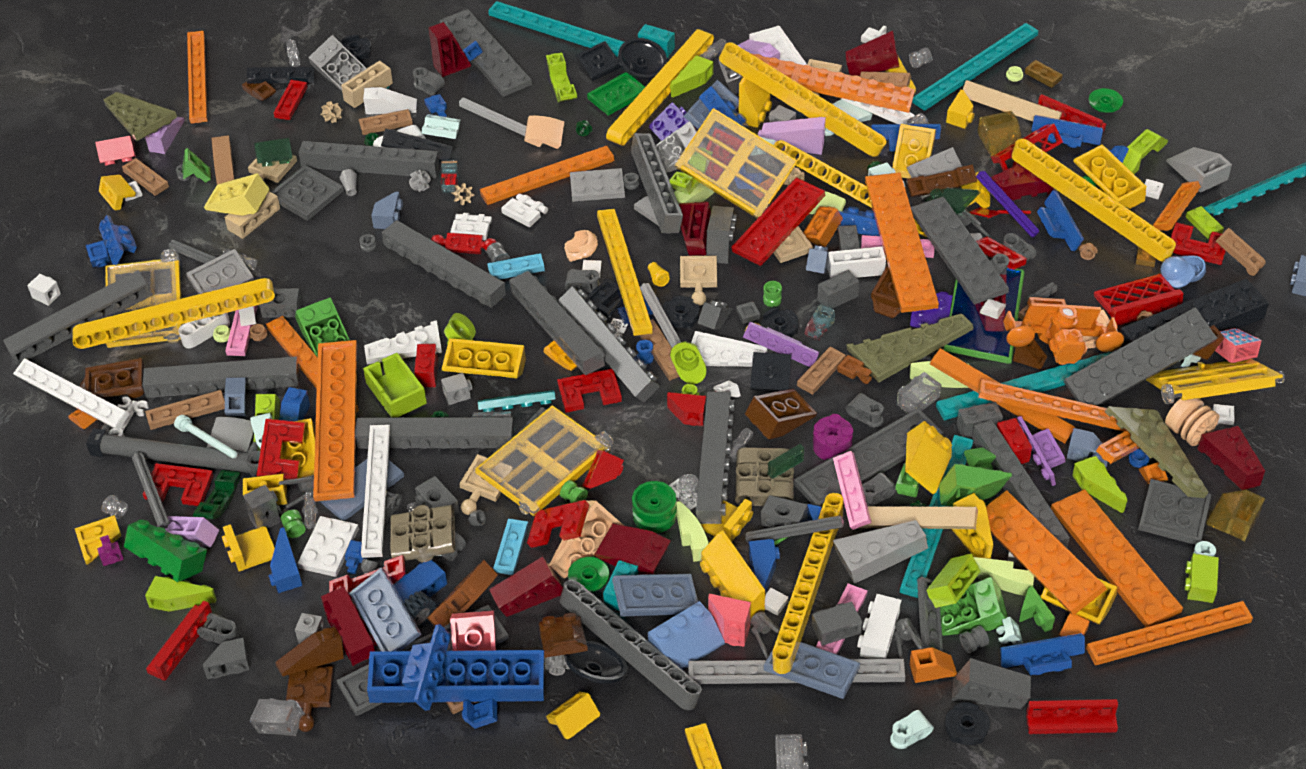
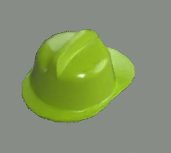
M460 313L453 314L444 329L448 342L449 338L472 340L476 333L472 322Z
M687 341L676 344L672 348L670 356L680 378L689 384H698L703 381L707 369L700 349L697 345L687 343Z

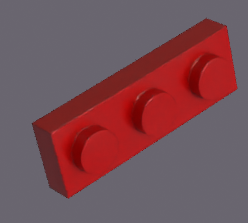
M290 81L273 112L274 118L291 120L308 88L307 82Z
M988 236L976 241L984 254L991 258L996 254L1006 255L1009 258L1007 266L1009 269L1014 270L1026 265L1027 258Z

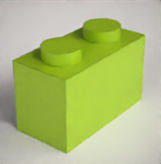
M1193 553L1191 561H1187L1185 573L1189 574V578H1186L1184 590L1188 591L1187 599L1209 603L1214 602L1217 593L1219 557Z

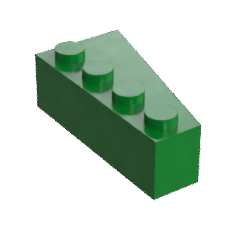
M138 520L128 525L124 547L138 557L148 558L150 565L160 566L161 572L165 575L172 574L173 580L177 583L203 570L207 549L200 547L195 542L184 540L180 535H173L164 528L155 527L146 520Z

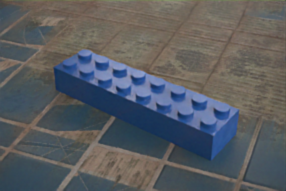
M544 650L446 651L432 702H463L466 700L470 702H484L489 699H494L496 702L544 701ZM411 651L370 652L367 685L369 703L415 702L414 697L418 686L406 687L402 684Z

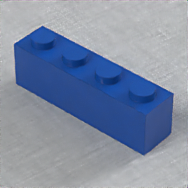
M430 560L418 564L414 570L404 575L394 586L404 602L405 599H409L411 594L414 596V593H419V591L430 598L447 585L445 572Z

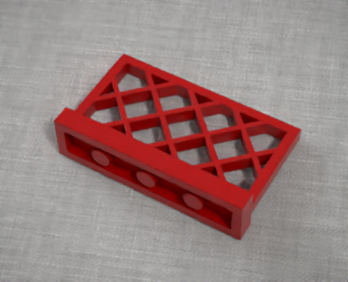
M1162 274L1094 292V297L1111 318H1115L1117 326L1136 321L1142 311H1149L1155 315L1178 306L1183 302V292L1180 289L1175 290ZM1159 281L1161 285L1153 284V282ZM1140 286V287H1145V289L1142 290V289H1138V288H1135V287ZM1148 289L1158 290V292H1151ZM1120 291H1126V292H1128V294H1123V293H1119V292H1120ZM1131 294H1139L1141 297L1132 296ZM1102 296H1111V299L1104 298ZM1115 298L1124 299V302L1117 301V300H1114V299H1115Z

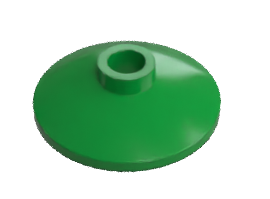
M1101 88L1091 92L1089 104L1100 112L1110 113L1122 107L1123 98L1112 89Z
M595 557L580 558L573 562L568 570V580L577 581L589 592L601 589L609 579L607 565Z

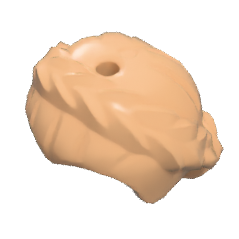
M589 230L576 231L575 237L564 244V249L570 262L587 258L595 252L598 246L595 234Z

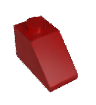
M668 392L667 408L683 424L703 426L706 412V396Z
M598 450L582 487L591 489L616 479L623 471L624 465L622 464L624 460L603 450Z

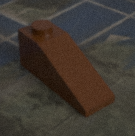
M335 627L315 632L276 661V667L283 677L344 659L342 638Z

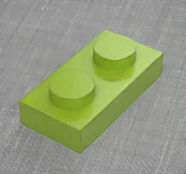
M1202 206L1187 212L1186 218L1207 239H1210L1212 231L1223 233L1224 228Z

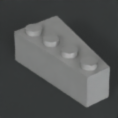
M916 520L833 540L836 553L854 584L928 549L926 535Z

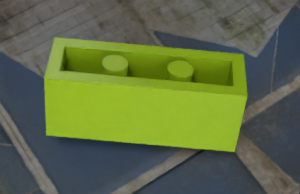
M972 554L951 558L927 588L928 597L933 602L935 608L956 604L981 572Z

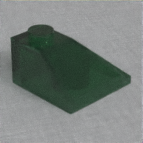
M936 188L930 192V196L925 201L928 202L944 197L956 214H960L980 192L979 190Z

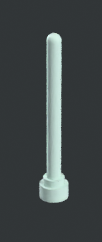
M179 415L175 419L174 426L182 432L189 431L233 459L237 457L238 454L235 450L194 426L189 417Z

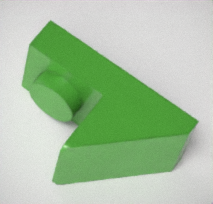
M188 148L185 149L182 166L183 179L194 173L197 178L202 179L205 183L211 180L210 167Z
M983 447L964 451L969 466L993 470L991 463L996 458V455Z
M904 463L895 490H897L898 494L917 497L920 483L905 472L906 464Z
M1033 586L1028 588L1019 622L1034 617L1035 623L1041 626L1044 632L1052 630L1055 617Z

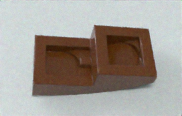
M266 81L263 83L247 84L245 82L242 84L244 91L262 101L276 93V90Z

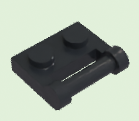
M608 278L590 292L587 297L588 301L591 300L597 305L598 308L596 310L602 312L607 317V320L624 303L618 284ZM616 295H620V297L616 301H614L608 308L605 306Z

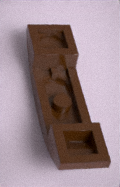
M972 164L956 168L952 171L910 178L906 182L910 196L916 197L966 186L977 182V178Z

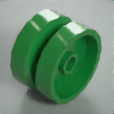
M650 481L641 484L634 490L632 496L633 521L638 528L662 533L674 525L677 518L676 493L671 486L664 482Z

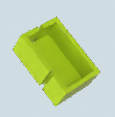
M398 353L382 359L385 375H382L379 361L363 368L366 384L391 418H398L427 404L423 386Z

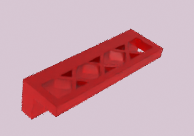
M1041 94L1039 97V105L1062 112L1060 120L1101 127L1103 131L1106 129V123H1103V120L1045 95Z
M1046 124L1022 138L1034 145L1036 142L1042 143L1041 150L1045 153L1063 143L1055 124ZM1053 133L1056 142L1052 144L1047 142L1048 136ZM1015 143L991 157L993 163H1000L1003 171L1008 169L1005 161L1009 158L1012 159ZM1014 161L1013 167L1018 165L1016 161Z
M203 600L200 606L194 605L146 668L148 674L166 681L199 637L197 630L199 627H203L207 621V615L212 613L209 602Z
M1117 699L1029 701L1026 711L1028 734L1117 732L1116 711L1118 701Z

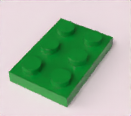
M625 72L589 92L587 99L609 116L632 103L645 86Z

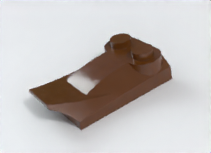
M887 265L871 293V298L876 313L894 318L901 310Z
M142 358L85 368V378L80 383V388L100 398L125 394L131 398L140 397L145 393L142 386L144 362Z
M566 613L563 617L557 618L547 616L542 619L543 621L539 622L545 658L588 651L581 617L576 615V613Z

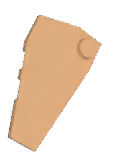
M587 501L589 509L581 536L565 541L562 539L549 564L564 579L568 577V570L573 562L583 557H594L596 550L612 523L623 525L597 501Z

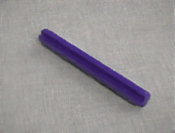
M980 171L976 176L980 183L1030 237L1037 236L1039 229L985 171Z

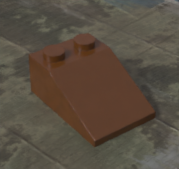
M794 389L754 396L745 413L768 439L782 437L818 414Z

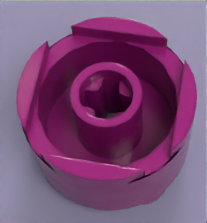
M832 414L824 417L814 425L813 450L821 459H831L852 447L853 428L840 415Z

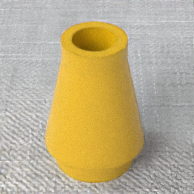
M656 262L649 264L648 270L650 271L653 283L660 287L665 286L669 282V273Z

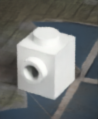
M41 274L27 285L32 298L48 306L61 294L57 282L51 277Z

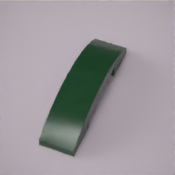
M221 470L215 479L214 490L205 503L200 502L193 513V517L219 518L226 511L235 494L241 476L240 472Z

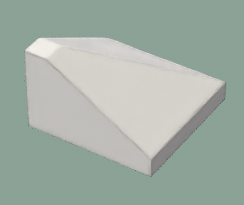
M988 299L980 313L998 319L1006 304Z
M730 380L713 387V390L716 392H731L733 397L741 396L738 385Z

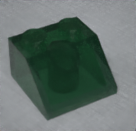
M290 138L254 143L257 163L262 164V167L273 166L272 162L287 164L293 159Z

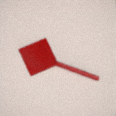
M982 207L970 211L971 214L988 218L998 214H1009L1006 210L995 211ZM1021 210L1024 214H1031L1029 210Z

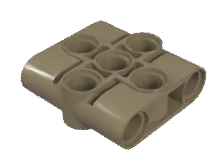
M741 448L737 450L735 501L737 504L740 505L744 499L752 502V506H764L769 495L794 501V453L792 450L785 448Z
M420 505L414 508L412 512L391 515L390 549L392 558L403 555L404 561L417 559L420 562H427L434 556L454 553L456 548L453 506L446 505L428 508L425 505Z

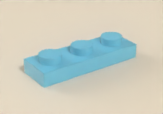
M541 253L487 263L489 274L499 280L516 277L527 271L531 274L545 271Z
M508 519L493 567L496 573L515 574L528 530V521Z

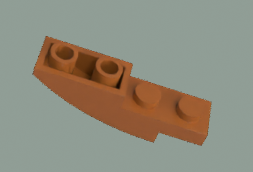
M483 560L426 618L434 626L440 624L444 627L450 624L451 615L464 613L488 588L498 574Z

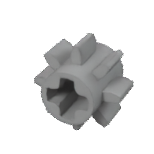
M415 170L410 174L412 178L409 180V184L413 190L421 192L430 187L428 183L431 181V178L426 171Z
M564 655L547 658L544 656L545 670H549L550 674L562 675L565 673V669H570Z

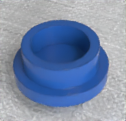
M1137 449L1130 453L1129 463L1134 467L1142 468L1148 465L1149 457L1141 449Z

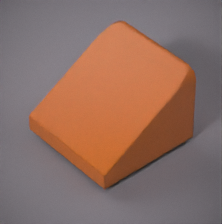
M79 409L75 410L68 417L82 429L87 428L97 420Z
M1159 462L1139 469L1148 484H1150L1151 479L1161 482L1168 480L1166 472L1158 467Z
M1070 613L1059 636L1063 637L1080 633L1085 635L1090 622L1076 614L1073 616Z

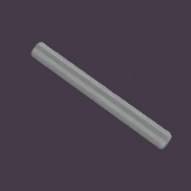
M462 98L459 101L460 107L525 136L526 125L467 98Z
M643 283L640 287L641 293L670 346L673 348L676 344L682 342L650 284Z

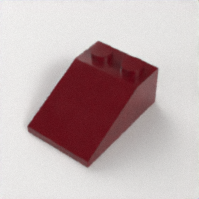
M612 523L594 556L615 567L618 561L638 566V575H654L667 552L670 540L653 531Z

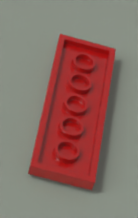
M795 178L731 247L732 252L761 266L826 196L825 191Z

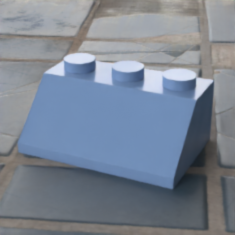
M700 601L648 632V642L681 670L689 666V661H698L725 644L712 614Z

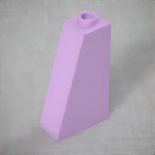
M826 117L763 123L762 130H759L758 136L775 141L783 140L806 153L822 155Z

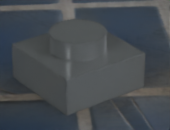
M754 302L736 306V312L742 324L760 319V313Z

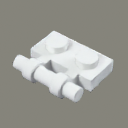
M520 193L516 196V199L512 198L501 208L503 214L528 227H531L541 217L540 212L546 214L548 208L540 201L536 202L530 196Z
M456 214V220L453 222L451 233L483 235V240H487L492 217L485 216V214Z

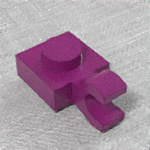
M108 535L100 537L102 547L97 549L103 566L124 560L118 542L111 544Z

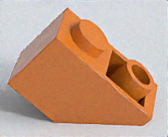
M933 647L911 651L909 666L915 683L957 675L951 655Z

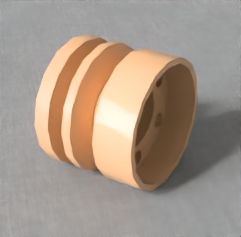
M1180 398L1166 416L1165 424L1175 433H1181V438L1187 440L1189 445L1196 446L1199 444L1202 434L1210 433L1215 429L1220 417L1209 406H1204L1203 401L1199 398L1183 401Z

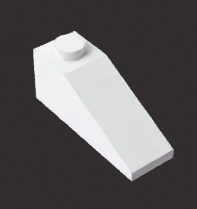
M382 87L364 88L363 100L366 114H387L409 109L410 113H416L417 99Z

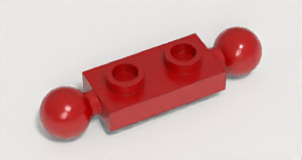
M447 233L446 239L439 234L431 238L432 241L442 247L445 246L451 252L481 254L482 248L487 250L489 245L497 242L492 238L483 241V235Z

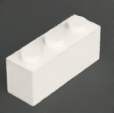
M883 247L828 252L827 269L830 279L848 270L856 278L882 275L885 270L886 258Z
M877 594L875 601L870 602L868 609L870 617L865 618L863 625L865 634L860 635L857 647L861 648L860 657L886 659L900 613V599Z

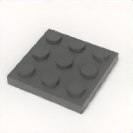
M304 165L271 193L278 197L279 205L308 221L344 192V188L339 183Z
M1151 479L1138 530L1196 545L1202 539L1212 494H1207L1205 498L1188 497L1177 485Z

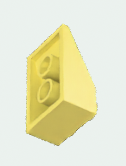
M258 173L221 183L216 186L204 208L209 211L241 216L255 214L259 211L261 203L265 200L269 188Z

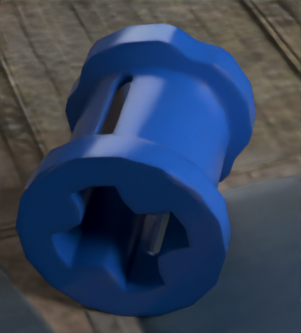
M649 340L639 341L636 345V350L638 351L637 359L640 358L645 364L652 363L654 360L651 353L653 350L652 342Z

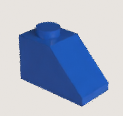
M288 388L281 403L279 420L293 422L304 420L310 407L307 390Z

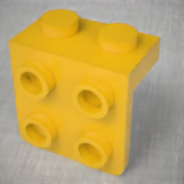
M744 499L739 507L724 501L723 504H726V516H722V524H701L703 530L713 536H716L723 530L732 542L753 516L752 502Z
M231 524L223 527L225 533L224 536H221L225 548H230V551H227L231 563H236L238 571L272 560L275 548L266 527L263 526L237 536L234 535Z

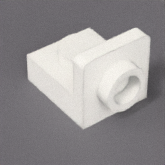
M883 26L879 31L868 28L861 36V42L866 43L886 34L887 27Z

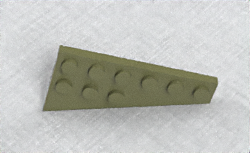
M118 92L103 99L106 107L136 141L150 133L157 132L160 127L170 124L172 120L177 118L175 111Z
M958 314L940 319L939 323L928 325V323L921 324V327L911 330L910 327L884 334L880 339L872 341L866 339L858 345L851 343L847 345V350L854 358L864 362V368L870 369L872 371L871 375L879 383L911 365V363H915L973 330V324L963 314Z
M1107 407L1105 413L1109 417L1113 415L1118 420L1117 425L1121 429L1125 428L1131 434L1130 438L1150 459L1154 457L1159 462L1158 467L1162 471H1167L1173 476L1172 481L1188 497H1206L1208 494L1206 487L1157 410Z

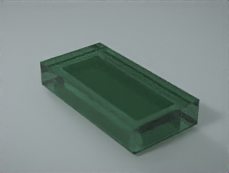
M799 444L769 461L768 476L774 479L803 462L804 447Z

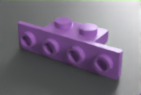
M749 322L743 338L779 354H790L791 359L808 367L815 363L819 355L818 351L802 345V342L769 327L766 329L753 322Z
M1021 416L1017 417L1019 425L1032 446L1033 459L1037 466L1041 465L1042 467L1041 473L1045 481L1049 480L1052 486L1056 485L1051 468L1065 463L1066 460L1050 430L1046 429L1032 435Z

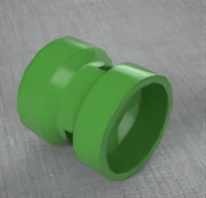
M769 281L764 285L763 302L769 307H775L781 303L782 286L779 282Z
M568 480L560 490V496L565 500H570V503L586 500L588 495L586 489L578 487L572 480Z
M298 510L286 511L281 516L282 525L285 527L286 535L289 538L300 537L306 530Z

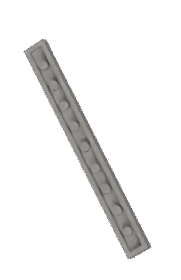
M851 659L860 663V669L853 682H905L904 659ZM766 660L689 661V676L698 684L797 683L764 671L763 666Z

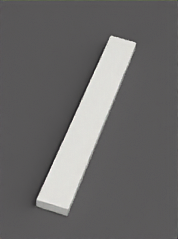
M25 358L13 373L18 378L117 430L121 428L130 415L123 409Z
M370 425L361 546L362 558L383 557L390 425Z

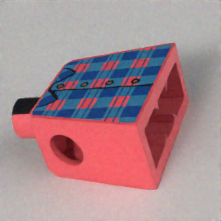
M1218 329L1224 336V340L1215 351L1230 363L1258 357L1262 340L1239 329L1225 331Z

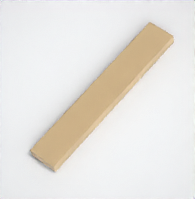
M966 80L963 88L968 98L972 101L1030 121L1034 120L1035 115L1060 119L1062 112L969 80Z
M868 507L872 523L859 528H886L916 520L921 529H976L978 509L977 507Z

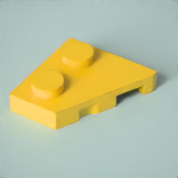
M115 515L75 528L86 565L99 556L97 548L102 547L100 537L108 535L111 544L121 537Z

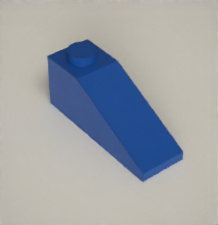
M284 527L280 528L270 564L272 574H269L271 585L277 587L278 593L302 586Z
M773 539L749 541L751 570L765 589L766 594L776 569V559H780L779 547H775Z

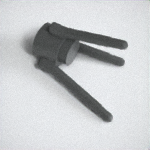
M961 207L955 211L964 226L972 223L986 237L990 236L980 226L981 223L966 208Z
M314 475L279 481V485L298 483L300 491L305 492V494L287 504L286 508H290L305 498L313 496Z
M758 612L751 618V624L754 626L751 631L755 634L765 658L768 659L769 654L760 633L766 634L771 629L775 633H779L780 628L764 612Z
M903 618L899 620L895 625L897 631L894 632V636L897 642L899 659H903L901 639L903 638L905 641L913 639L918 649H922L921 636L916 627L913 626L911 619Z

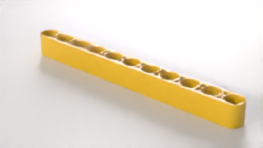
M697 29L607 131L606 139L624 146L671 93V81L676 79L680 71L687 66L690 60L696 55L702 57L711 47L714 35Z
M730 42L725 44L719 56L722 64L807 117H826L825 128L868 155L876 157L880 154L886 144L884 136L738 45Z
M1018 139L1015 142L1012 159L1159 261L1164 262L1165 259L1172 256L1176 247L1173 239L1028 140Z
M783 140L775 142L774 146L780 150L785 146L784 152L795 158L799 154L797 167L872 208L870 198L868 197L865 200V194L868 191L864 184ZM813 161L812 167L809 168L810 162ZM827 169V173L823 176V171ZM841 176V181L837 184L836 181ZM855 184V189L851 192V186ZM914 219L918 234L927 237Z
M267 278L258 279L78 324L72 330L73 345L76 348L85 349L268 303L275 297L273 283Z
M838 493L828 494L818 519L834 516L842 517V495ZM838 529L815 532L812 535L773 648V670L776 673L786 674L792 669Z

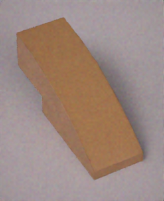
M229 135L212 138L217 185L235 180Z

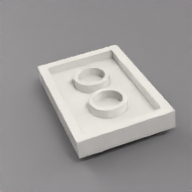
M320 516L297 563L298 568L337 577L345 560L350 540L355 539L359 530L358 524Z

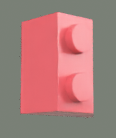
M131 136L95 142L100 163H105V166L113 165L118 160H122V163L130 162L133 160V157H136L134 139Z
M709 594L708 611L712 614L725 643L744 647L750 629L751 602Z
M494 611L455 613L451 615L453 651H496Z

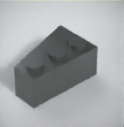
M712 207L707 229V256H717V263L728 264L730 244L733 241L735 225L737 223V214H734V207Z
M970 658L953 678L952 701L1021 709L1030 699L1031 676Z

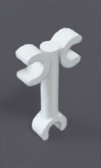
M123 397L122 400L125 405L118 404V407L130 415L119 430L112 428L108 434L124 436L123 431L134 412L138 416H144V411L141 408L148 409V403L143 400L138 402L133 400L131 402L129 397Z

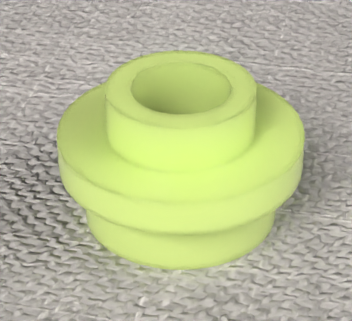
M1017 66L1010 67L1006 77L1013 82L1020 81L1023 78L1022 69Z
M226 325L217 326L213 332L214 340L217 342L228 341L231 329Z

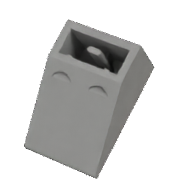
M333 35L308 57L310 64L341 91L342 84L367 69Z
M690 121L655 145L666 173L678 170L675 167L676 163L680 160L684 150L697 133V129ZM704 140L698 148H707V145L704 142Z
M1196 147L1166 160L1188 182L1198 181L1201 186L1198 190L1199 192L1227 181L1232 166L1221 154Z

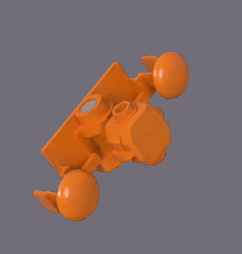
M1029 297L1027 302L1029 308L1023 321H1015L1011 311L1007 312L1003 321L1006 331H1010L1006 337L1008 344L1014 347L1026 346L1033 341L1035 333H1038L1039 339L1049 344L1056 363L1060 365L1074 364L1087 352L1088 349L1082 336L1099 337L1096 341V347L1102 352H1113L1119 349L1124 342V336L1117 331L1118 326L1115 318H1111L1107 327L1103 326V323H1098L1097 318L1101 312V307L1066 305L1065 299Z

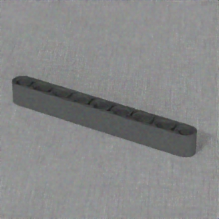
M568 580L564 583L559 600L563 607L570 613H576V615L580 616L581 622L678 706L685 710H693L696 707L702 690L696 681L580 583L574 580Z

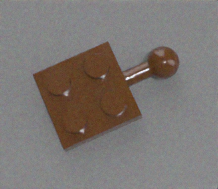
M314 667L289 675L286 707L303 708L302 716L297 720L299 730L308 732L313 729L315 724L311 716L313 707H330L334 675L333 667Z

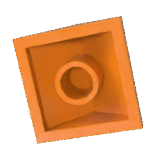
M819 206L803 233L810 242L826 247L843 218L835 207Z

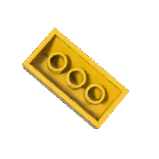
M1103 145L1073 160L1108 196L1124 207L1131 209L1145 201L1147 186Z
M449 338L442 371L518 378L523 374L526 361L524 345Z
M723 530L720 531L701 552V569L704 573H708L714 588L719 589L721 596L751 602V621V618L756 613L765 611V589Z

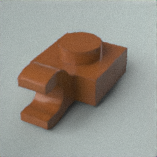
M847 355L837 366V372L851 379L858 376L865 384L872 380V377L869 376L872 371L864 368V362Z

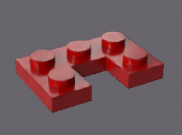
M1175 223L1171 239L1176 243L1173 251L1174 254L1198 256L1206 262L1222 265L1226 250L1216 242L1222 235L1221 233L1212 231L1209 242L1205 243L1190 239L1193 226Z
M613 369L557 379L565 413L584 409L581 395L597 391L600 393L603 405L622 402V396Z
M265 419L257 477L283 474L285 480L298 479L300 461L281 459L283 442L303 444L305 423Z
M156 463L151 476L162 502L166 497L169 487L173 486L185 488L181 498L182 504L198 506L200 502L203 503L214 474L211 470ZM144 491V492H143V497H144V499H147V496H146L145 491Z
M586 500L538 511L535 515L527 544L531 548L547 545L552 528L560 526L562 528L559 536L563 541L579 538L587 516L589 503Z

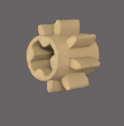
M330 101L327 102V105L321 107L323 109L321 115L325 118V122L331 120V123L337 122V119L342 118L340 114L343 109L338 106V103L333 104Z
M794 167L784 185L787 184L789 186L795 178L804 181V172Z
M462 183L461 187L455 185L456 191L451 192L456 197L454 202L460 200V205H464V201L471 203V196H475L471 194L470 190L472 187L466 188L465 183ZM460 192H465L466 196H460Z

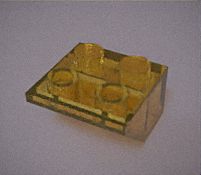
M1012 111L984 116L979 119L978 135L990 155H995L1014 144L1018 139H1022L1019 122Z
M1248 490L1224 493L1206 524L1245 541L1261 513L1265 498Z

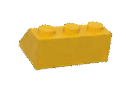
M1101 579L1099 580L1105 585L1107 590L1076 613L1099 625L1108 614L1117 595V586ZM1046 588L1044 589L1041 599L1067 610Z

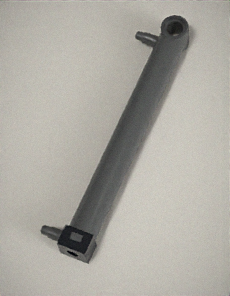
M105 423L101 429L93 428L86 442L89 453L92 456L104 457V454L107 453L133 457L134 453L137 452L143 453L145 459L250 473L252 477H257L260 451H257L258 445L256 442L252 443L248 453L237 452V457L233 459L218 449L110 435L108 434L110 426Z

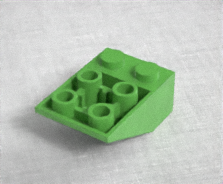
M331 297L296 310V321L317 358L318 344L350 341Z
M954 464L939 484L941 505L953 507L954 502L973 493L982 500L996 496L1010 479L1012 473L984 469L983 467H971L964 464Z
M992 577L971 584L956 604L940 607L943 636L962 634L966 631L972 632V629L978 625L982 626L985 631H991L1004 626L1002 619L1008 617L1001 589Z

